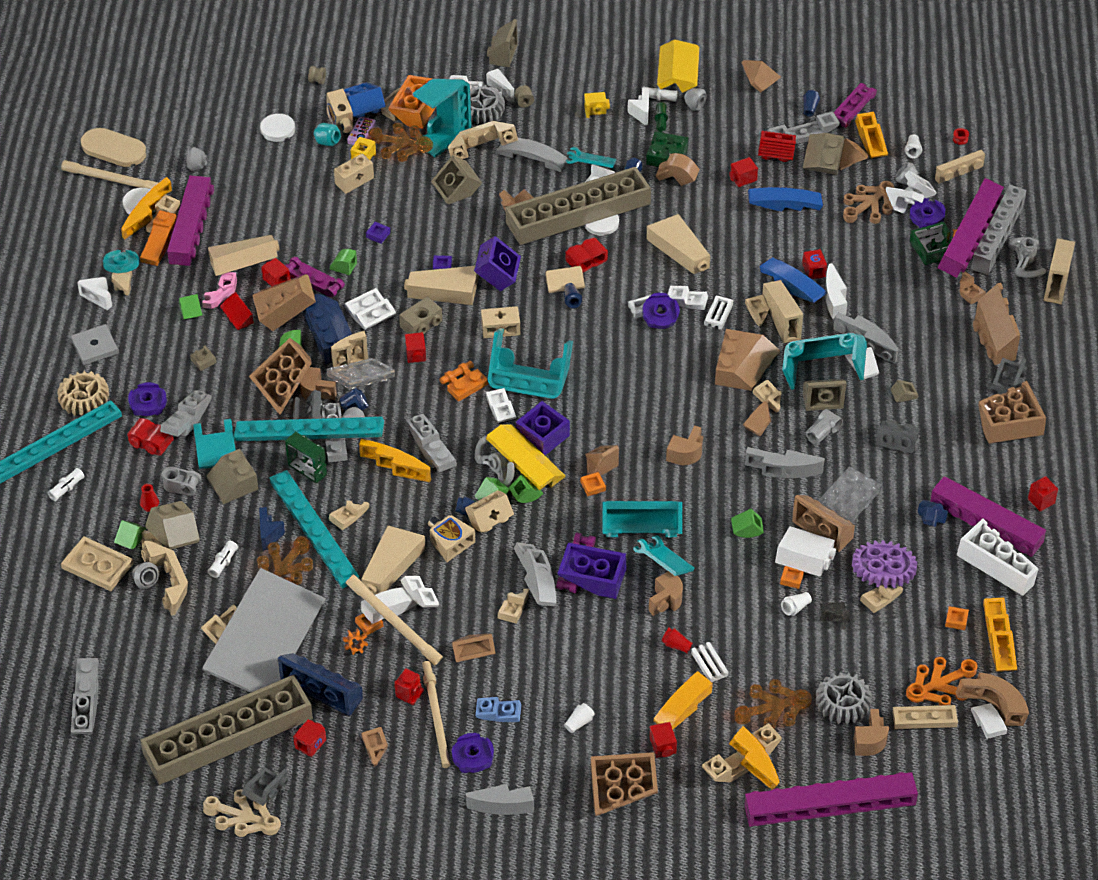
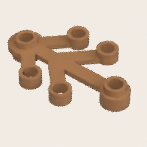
M883 181L879 186L858 185L856 187V195L851 193L845 194L844 203L846 205H852L854 202L862 203L856 208H845L843 212L844 220L847 223L855 222L857 216L871 206L870 222L874 224L879 223L881 214L879 213L878 200L882 197L884 199L882 213L885 215L892 214L893 207L887 195L886 187L895 188L894 184L890 181ZM866 193H875L874 195H866Z

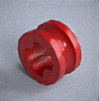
M964 128L955 129L953 142L958 145H965L968 142L969 132Z

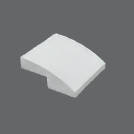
M377 288L346 302L344 306L364 330L396 315V311L387 299L384 300Z

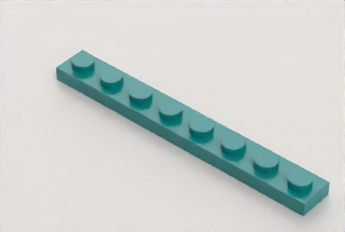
M110 400L1 460L0 484L122 417L121 411Z
M383 417L237 421L234 439L235 441L286 440L295 431L305 435L308 439L382 437L384 419Z
M285 470L270 477V483L342 589L347 587L346 581L353 574L359 579V575L289 472Z

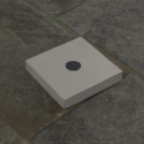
M106 324L71 335V340L83 365L119 353Z

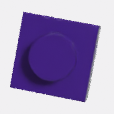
M374 222L367 230L366 238L382 244L391 233L390 227Z
M434 255L433 270L452 268V256Z

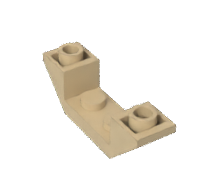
M491 121L461 131L448 146L450 157L454 155L461 159L468 158V148L498 138L502 146L518 141L515 126L513 124Z
M148 540L144 541V548L141 550L144 562L147 561L156 566L164 565L166 573H169L171 576L172 587L165 589V597L162 598L165 609H169L171 616L175 615L187 594L188 581L173 550Z
M769 723L752 733L768 756L782 740V737ZM738 751L725 760L718 754L702 764L704 770L714 781L732 782L748 772L740 764L744 756Z

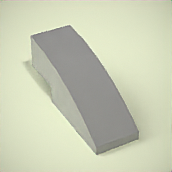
M504 784L466 793V806L468 809L490 814H524L534 812V799L530 786L509 791L508 785Z

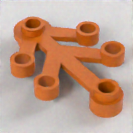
M937 657L933 664L934 671L931 682L923 685V682L928 677L929 668L926 665H919L916 670V681L907 688L906 696L910 701L916 703L928 700L938 703L939 706L951 705V697L949 695H937L930 692L937 690L956 695L957 687L948 684L962 677H973L977 672V663L974 660L966 659L962 661L960 669L941 677L942 670L946 667V660L943 657ZM957 698V699L960 700V701H965L967 698Z

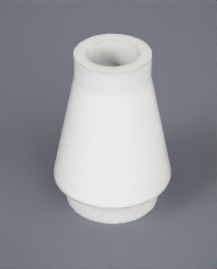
M915 134L909 136L905 147V153L910 158H917L922 153L919 137Z
M807 592L788 596L781 602V607L786 615L794 616L807 604L811 603L812 599Z
M582 703L577 705L564 726L569 732L573 733L590 722L595 714L587 704Z

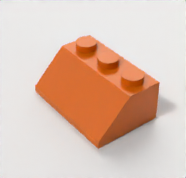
M408 75L388 107L389 111L405 125L423 129L435 108L432 109L415 98L413 92L425 85L429 80H432V78Z

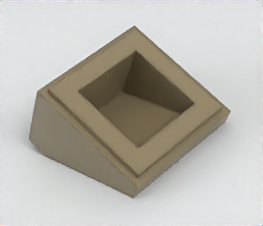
M897 380L891 388L896 402H904L919 397L911 382Z

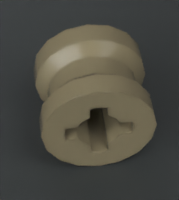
M311 66L308 75L309 82L324 84L326 68L321 67L319 69L316 66Z
M526 85L518 87L514 92L520 107H528L534 102L531 89Z

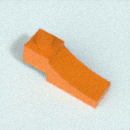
M159 210L153 221L147 244L140 256L142 263L158 266L169 247L177 220L176 214Z

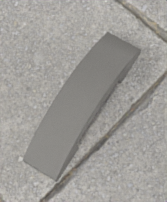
M832 111L817 115L816 121L788 129L784 124L770 128L768 132L796 135L797 144L807 142L810 134L832 131L839 126L840 122Z
M518 138V141L503 146L500 144L496 151L497 154L511 158L518 154L545 162V168L559 172L562 171L566 164V159H568L557 150L545 144Z

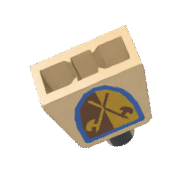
M344 89L328 92V117L339 130L349 133L353 130V112Z
M452 515L447 516L442 521L434 516L428 522V526L431 527L430 541L446 562H449L475 543V530Z

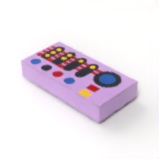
M365 117L358 118L347 139L348 144L354 145L359 137L369 139L376 126V120Z

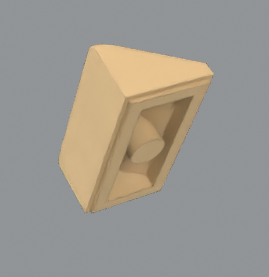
M581 266L546 271V284L549 293L564 291V286L568 283H573L577 289L585 288Z

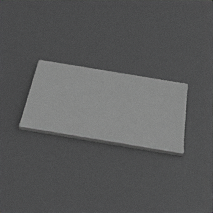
M260 568L202 670L250 693L280 681L278 657L290 653L296 654L326 598Z

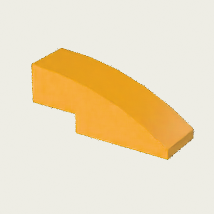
M874 112L857 114L855 123L869 157L888 156L880 124H877Z
M697 671L670 697L654 717V722L657 724L670 722L672 729H674L695 712L697 705L712 693L713 683Z
M742 726L729 744L744 756L740 763L771 790L775 789L779 779L770 757L758 740Z

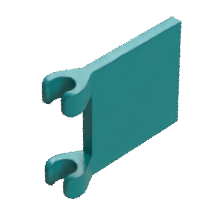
M571 147L570 150H575L576 153L572 151L567 152L569 158L573 160L566 159V163L572 164L579 161L613 168L617 159L584 153L577 147Z
M231 419L224 420L225 432L202 435L201 423L193 424L199 469L213 468L223 455L235 451Z
M652 536V539L656 541V545L651 542L647 544L644 539H639L637 542L641 544V549L638 546L633 548L637 553H645L674 576L692 572L695 569L667 548L659 536Z

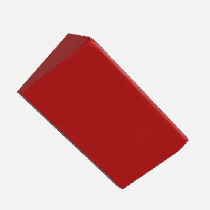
M236 292L220 305V308L237 330L254 323L251 311Z

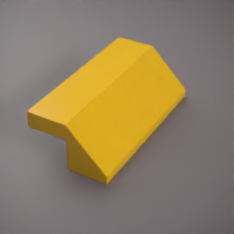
M674 39L660 46L657 85L660 90L674 83L677 84L682 93L697 86L698 45Z
M512 424L500 425L487 435L486 439L509 462H513L514 466L539 491L547 484L552 488L565 478V474Z

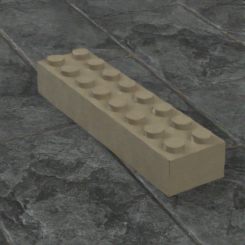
M632 167L505 207L506 224L518 243L522 245L651 204V188L637 167Z
M292 675L141 739L143 755L159 785L305 723L308 719L312 720V708L297 679Z

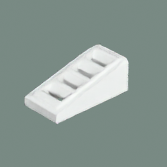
M495 69L486 74L487 85L489 87L492 86L493 89H498L509 102H514V88L501 71Z

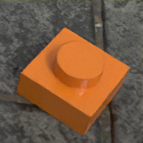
M599 472L581 477L580 482L587 496L606 491V485Z
M785 566L780 584L800 589L804 571Z
M949 606L945 627L965 630L969 610Z
M364 614L355 617V623L366 635L383 627L382 620L372 624Z

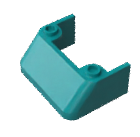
M432 79L413 92V96L432 109L436 107L437 116L428 122L427 134L415 142V145L436 158L448 149V146L459 132L471 128L470 84L463 79Z
M504 329L496 330L494 332L488 373L489 385L495 389L504 388L506 391L553 399L558 397L562 393L569 371L573 341L569 340L564 344L562 358L554 359L550 364L549 371L514 364L515 356L513 351L509 348L501 347Z
M846 333L788 343L785 347L782 370L790 389H795L798 361L852 354V362L859 379L864 380L867 342L863 335Z
M602 501V533L606 534V537H618V533H665V537H677V533L682 534V502Z

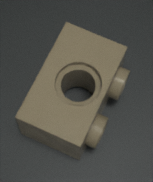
M426 297L399 315L400 328L407 334L420 332L425 334L428 330L442 322V308L429 297Z

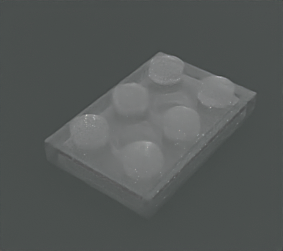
M374 358L328 368L327 376L348 389H354L360 385H370L372 382L386 381L388 378L395 377V370Z
M849 466L818 501L826 508L833 510L837 515L852 523L880 492L882 484Z

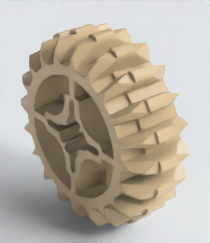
M85 370L81 374L76 372V375L70 374L69 379L64 378L63 383H60L57 392L58 401L63 410H66L68 414L73 413L74 416L77 414L83 416L107 403L109 388L104 377H100L99 373L94 375L92 371L86 373Z

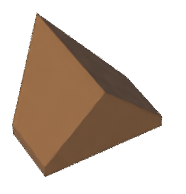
M742 61L750 84L760 93L781 78L763 61Z
M845 138L839 170L867 159L869 154L858 144Z
M617 445L599 446L585 454L587 457V475L599 472L600 476L618 466L619 448Z

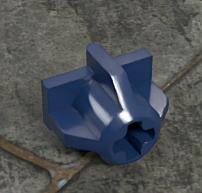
M357 388L344 394L339 400L345 411L352 407L364 410L369 406L366 402V397Z
M928 500L920 502L918 514L924 524L936 527L937 522H946L948 511L944 510L941 504Z

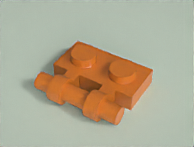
M472 361L458 365V368L453 371H447L444 373V376L439 378L442 384L450 383L447 385V391L458 402L489 385L488 378L478 369L470 371L474 367ZM461 374L463 375V377H461V378H459V379L456 378L457 376H459V375H461Z

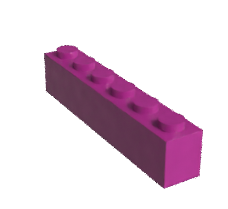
M189 175L167 250L169 264L191 266L192 259L196 257V246H199L200 242L199 234L203 232V220L207 218L206 209L210 207V195L214 194V185H211L210 177Z
M945 476L932 490L930 501L941 504L943 509L947 510L952 516L967 522L971 526H975L984 519L991 530L995 529L1003 541H1008L1021 553L1033 557L1044 542L1046 529Z

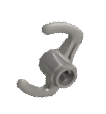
M1020 237L1009 241V248L1016 251L1019 263L1015 268V273L1018 277L1035 278L1046 273L1045 268L1025 271L1028 263H1032L1035 260L1037 245L1039 244L1037 239Z
M483 436L476 445V462L480 465L487 464L496 472L498 479L506 487H509L514 478V463L509 462L500 452L483 455V447L488 442L487 436Z

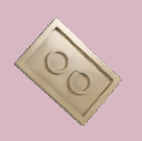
M83 537L63 560L61 567L70 573L112 591L134 562L132 558L87 537Z

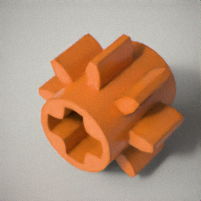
M358 628L356 632L348 630L349 635L343 637V641L348 643L344 646L345 650L351 649L352 655L355 654V651L363 653V647L368 646V643L363 641L367 637L366 633L360 635ZM356 639L359 643L355 645L352 640Z

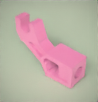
M235 272L221 274L218 283L219 289L204 294L203 308L212 309L218 307L221 302L235 292L237 284Z

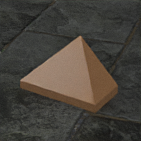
M491 633L467 635L452 642L455 662L496 654Z

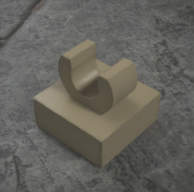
M203 346V349L199 351L195 350L190 355L191 361L200 371L217 363L216 357L206 346Z

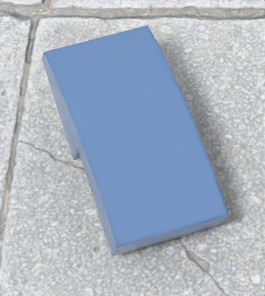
M498 697L477 699L476 718L496 722H520V700L499 702Z

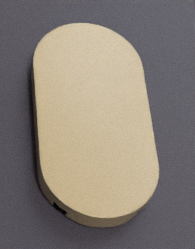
M105 128L91 129L81 138V146L86 154L119 166L131 167L132 164L138 165L146 158V147L143 142Z

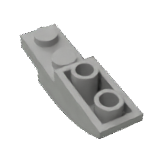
M839 312L834 319V330L842 334L855 333L863 335L867 342V348L871 347L875 355L894 364L897 362L898 348L882 329L859 315L854 320Z
M194 390L178 404V411L161 424L160 432L177 437L179 435L186 436L194 428L193 424L198 423L212 395L205 394L204 391Z
M340 403L322 405V418H342ZM345 438L325 439L328 462L348 460Z
M424 414L406 420L414 440L432 468L436 467L441 472L457 466L456 459L442 443L439 433Z
M747 447L745 465L762 469V475L802 478L822 474L825 458L790 450H787L785 455Z
M517 542L514 550L527 572L524 580L534 599L541 606H555V584L544 550H536L533 544Z
M77 658L71 734L93 733L99 688L98 658Z

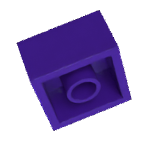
M494 236L480 245L474 272L501 292L515 283L521 256Z
M543 401L516 421V428L544 455L548 454L570 436V421Z

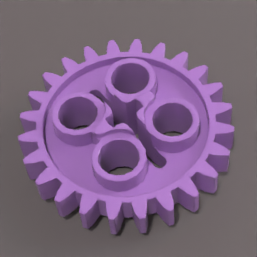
M875 540L873 545L866 542V546L860 545V549H856L855 553H853L852 567H854L853 572H857V577H862L863 582L869 580V585L876 583L877 587L884 585L887 588L888 585H891L895 588L896 584L902 587L903 582L908 584L909 579L913 580L914 575H916L917 561H915L916 557L912 556V551L906 552L907 547L899 548L900 544L898 543L894 546L892 541L885 544L884 540L881 541V544H878Z

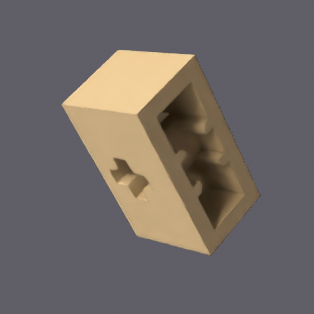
M362 153L334 169L335 184L345 194L374 178L373 163Z
M518 306L481 310L483 338H493L494 332L500 328L504 329L503 337L520 335Z
M499 490L465 508L473 529L479 532H487L492 529V526L504 523L509 517L514 515L507 495Z

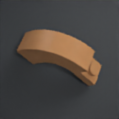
M979 673L977 679L967 678L960 680L956 690L957 698L986 700L999 710L1006 726L1024 725L1029 715L1026 701L1021 693L1009 682L986 673Z

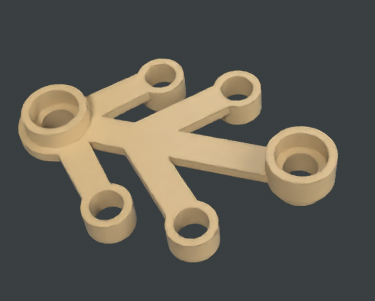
M241 789L234 792V801L239 804L241 810L221 804L218 798L214 796L207 797L203 802V812L206 815L215 816L221 812L233 816L234 818L229 819L225 816L217 817L215 827L218 830H225L228 827L235 826V834L239 837H244L249 833L262 831L266 835H274L281 827V821L277 817L270 815L266 804L262 806L253 801V807L259 811L261 817L254 815L247 802V797L241 794Z

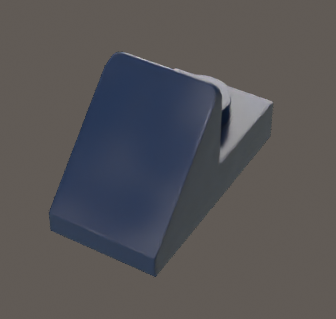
M267 507L259 508L263 551L268 550L285 534L284 522H272V515H268Z

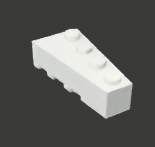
M982 519L961 538L957 556L1023 596L1034 586L1038 568L1022 553L1014 551L1013 545L1008 541H1003L999 537L1000 534L995 529L991 530L987 526L988 523Z

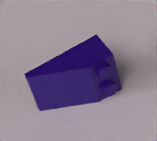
M568 543L558 570V576L598 596L617 599L627 569L626 553Z

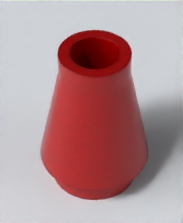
M145 484L141 487L140 506L145 511L150 512L151 508L159 505V499L153 490V486Z
M668 628L661 642L665 643V646L688 653L693 645L675 628Z

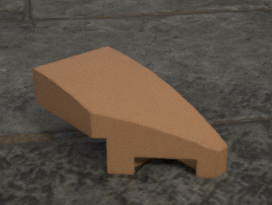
M965 271L964 273L962 272V279L960 280V295L967 302L973 304L984 296L986 291L974 284V277Z
M764 401L743 424L744 428L759 437L771 422L768 403Z
M381 727L361 733L373 766L378 765L388 748Z

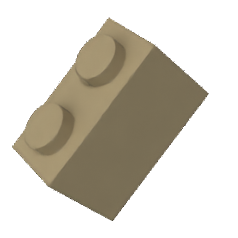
M516 19L499 28L496 35L492 37V46L488 47L487 50L490 64L510 67L518 46Z
M829 133L810 134L803 169L837 175L844 145V136Z
M454 155L451 156L431 181L447 204L472 196L482 184L467 161Z
M846 380L804 381L803 398L806 411L844 408Z
M240 449L223 455L207 474L209 483L223 504L258 490L257 475Z
M178 501L151 508L145 527L166 548L175 549L199 542L200 538L194 513L185 503Z

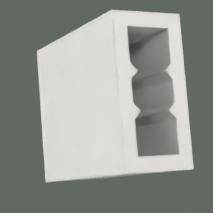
M790 526L778 546L775 563L821 577L823 571L828 570L830 561L834 559L836 549L833 548L835 540Z

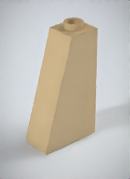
M679 214L647 226L646 239L687 270L695 274L710 268V254Z
M272 235L208 247L211 266L217 276L276 258V251H279L278 241L274 240Z
M1057 238L1044 301L1062 304L1075 242Z
M475 266L410 272L409 279L405 280L404 289L407 290L408 298L425 299L429 297L432 301L473 305L479 275L474 272Z
M781 280L764 283L762 295L770 308V315L782 342L787 343L801 340L802 311Z
M387 526L361 579L362 582L374 595L387 591L425 550V536Z

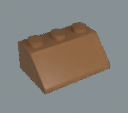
M795 496L793 523L807 532L835 540L833 548L838 552L853 539L855 525L849 520H845L833 510L826 508L819 501L809 496Z

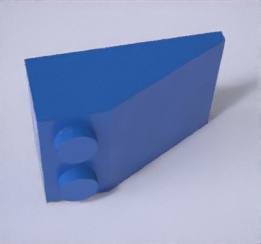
M366 82L344 89L353 112V117L355 116V118L363 117L365 113L370 111L371 113L380 112L381 108L386 107L380 86Z

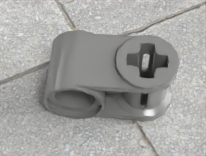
M167 467L162 472L163 487L166 491L190 497L195 495L196 486L201 481L199 473L175 467Z

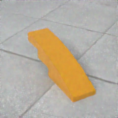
M167 177L155 185L129 214L121 228L124 239L131 236L153 219L152 212L156 210L155 205L165 194L172 191L171 181Z
M361 438L359 443L360 457L376 459V466L391 468L395 476L426 482L431 481L430 467L417 458L396 448Z
M984 599L985 619L996 672L1017 671L1013 634L1010 631L1009 616L1006 614L1005 599Z

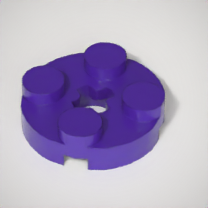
M924 198L922 203L915 202L912 204L909 216L915 225L923 228L944 222L946 209L941 202L937 200L933 202L929 201V198Z
M666 293L650 295L642 308V315L647 325L658 329H665L675 325L680 312L678 302L670 298ZM659 307H661L662 310H665L666 312H664L663 314H659L657 310Z
M151 382L137 385V389L130 391L128 401L134 415H160L163 412V408L167 403L165 390L159 388L158 384Z
M467 733L460 736L452 747L453 762L462 773L480 772L492 765L494 747L487 737L485 739L480 737L478 733ZM470 750L478 752L476 755H469Z

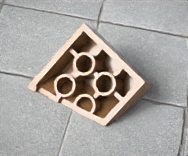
M307 274L260 290L252 295L259 321L272 331L316 302Z
M1001 283L996 284L978 300L975 321H973L974 331L978 332L981 344L986 347L987 355L995 365L1000 364L1002 358L1015 361L1020 340V333L1014 316L1009 315L1008 300L1002 297L1001 291L1003 286Z
M726 329L716 367L715 385L752 391L763 377L765 370L771 366L774 358L780 354V350L764 335Z
M289 338L249 377L275 410L281 414L310 367L311 359L298 343Z
M1027 381L1023 382L1018 388H1009L1004 394H995L979 401L982 429L988 443L1044 435L1046 417Z
M654 752L591 757L595 816L658 793Z

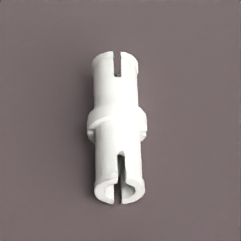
M649 88V98L657 99V101L669 100L676 102L677 91Z
M76 468L68 476L62 477L59 483L48 491L49 497L53 501H57L64 493L70 492L73 486L84 478L83 472ZM69 480H71L69 484H67L63 489H61L62 486H64Z
M228 541L222 551L217 553L215 556L216 560L208 569L210 576L218 578L224 567L229 565L231 562L230 558L238 549L236 543Z

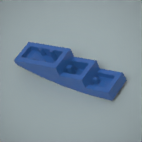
M772 187L748 190L749 204L780 212L785 207L801 211L803 207L821 210L823 206L821 193Z
M772 257L760 265L762 273L773 276L774 281L781 280L791 295L814 303L826 294V290L811 278L780 260Z

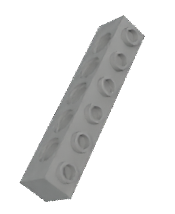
M1009 185L973 255L971 270L989 275L1024 206L1025 189Z

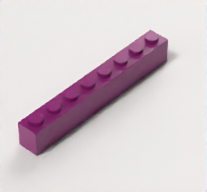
M987 178L983 180L938 269L956 278L960 271L965 272L1004 196L1001 194L1004 189L1003 186Z
M900 772L894 775H878L871 778H856L848 781L838 780L832 783H815L809 786H794L786 789L775 788L771 791H753L745 794L744 806L749 827L913 806L916 805L918 792L912 772Z

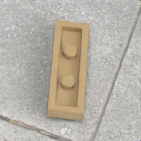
M979 150L937 166L935 180L939 184L983 167L985 153Z
M955 705L893 707L892 711L895 729L957 727L958 724Z

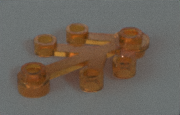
M399 122L393 125V131L395 134H399L400 137L382 134V130L378 127L371 128L368 131L369 139L375 141V143L381 141L395 143L392 146L381 149V156L384 159L390 158L393 152L398 151V160L404 162L408 159L409 155L416 152L426 153L433 148L432 140L429 137L422 136L419 127L415 125L409 128V133L416 140L409 138L403 128V124ZM407 146H411V148H409V149H407V150H400V149L405 148V147H407Z
M299 536L295 539L293 549L282 562L279 555L280 545L277 542H271L268 545V552L272 556L275 567L273 574L281 577L291 573L290 577L283 579L296 585L302 583L303 578L299 571L312 570L313 560L307 557L302 559L301 563L291 564L299 554H306L310 550L309 540L306 537ZM258 557V568L269 572L268 557Z
M777 679L770 681L769 691L775 694H782L788 698H778L762 691L760 685L753 684L750 687V696L768 703L750 708L744 705L739 706L735 710L734 718L739 724H747L750 722L751 716L773 711L770 717L764 719L763 726L767 725V723H772L773 725L771 726L775 729L776 722L784 708L792 706L790 712H786L783 715V723L786 726H793L800 709H806L811 704L812 696L806 690L793 691L783 687Z

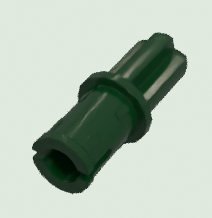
M663 102L656 104L654 119L658 132L666 130V121L668 120V115L666 114L667 105Z

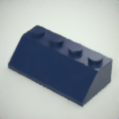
M315 294L316 302L302 312L326 365L332 363L331 347L338 341L352 335L338 302L321 294Z
M294 653L278 657L280 680L294 675L305 695L348 716L353 713L362 701V687L357 682H351L340 674L333 673L322 665H316L307 658Z

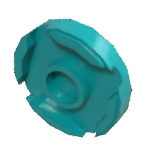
M115 250L103 257L104 269L112 273H126L136 269L139 265L138 254L131 250H126V252Z

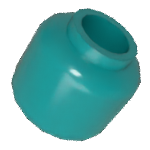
M320 123L314 130V137L318 144L330 147L339 142L341 133L334 124Z

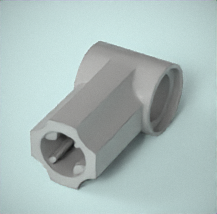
M825 409L819 415L818 420L806 431V436L811 443H819L830 432H837L842 425L843 419L830 410Z

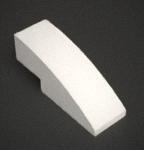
M831 263L827 269L825 299L828 311L832 319H834L838 312L846 315L847 301L845 299L847 288Z
M404 587L390 589L375 595L397 616L418 605ZM366 600L361 601V612L372 624L384 619Z

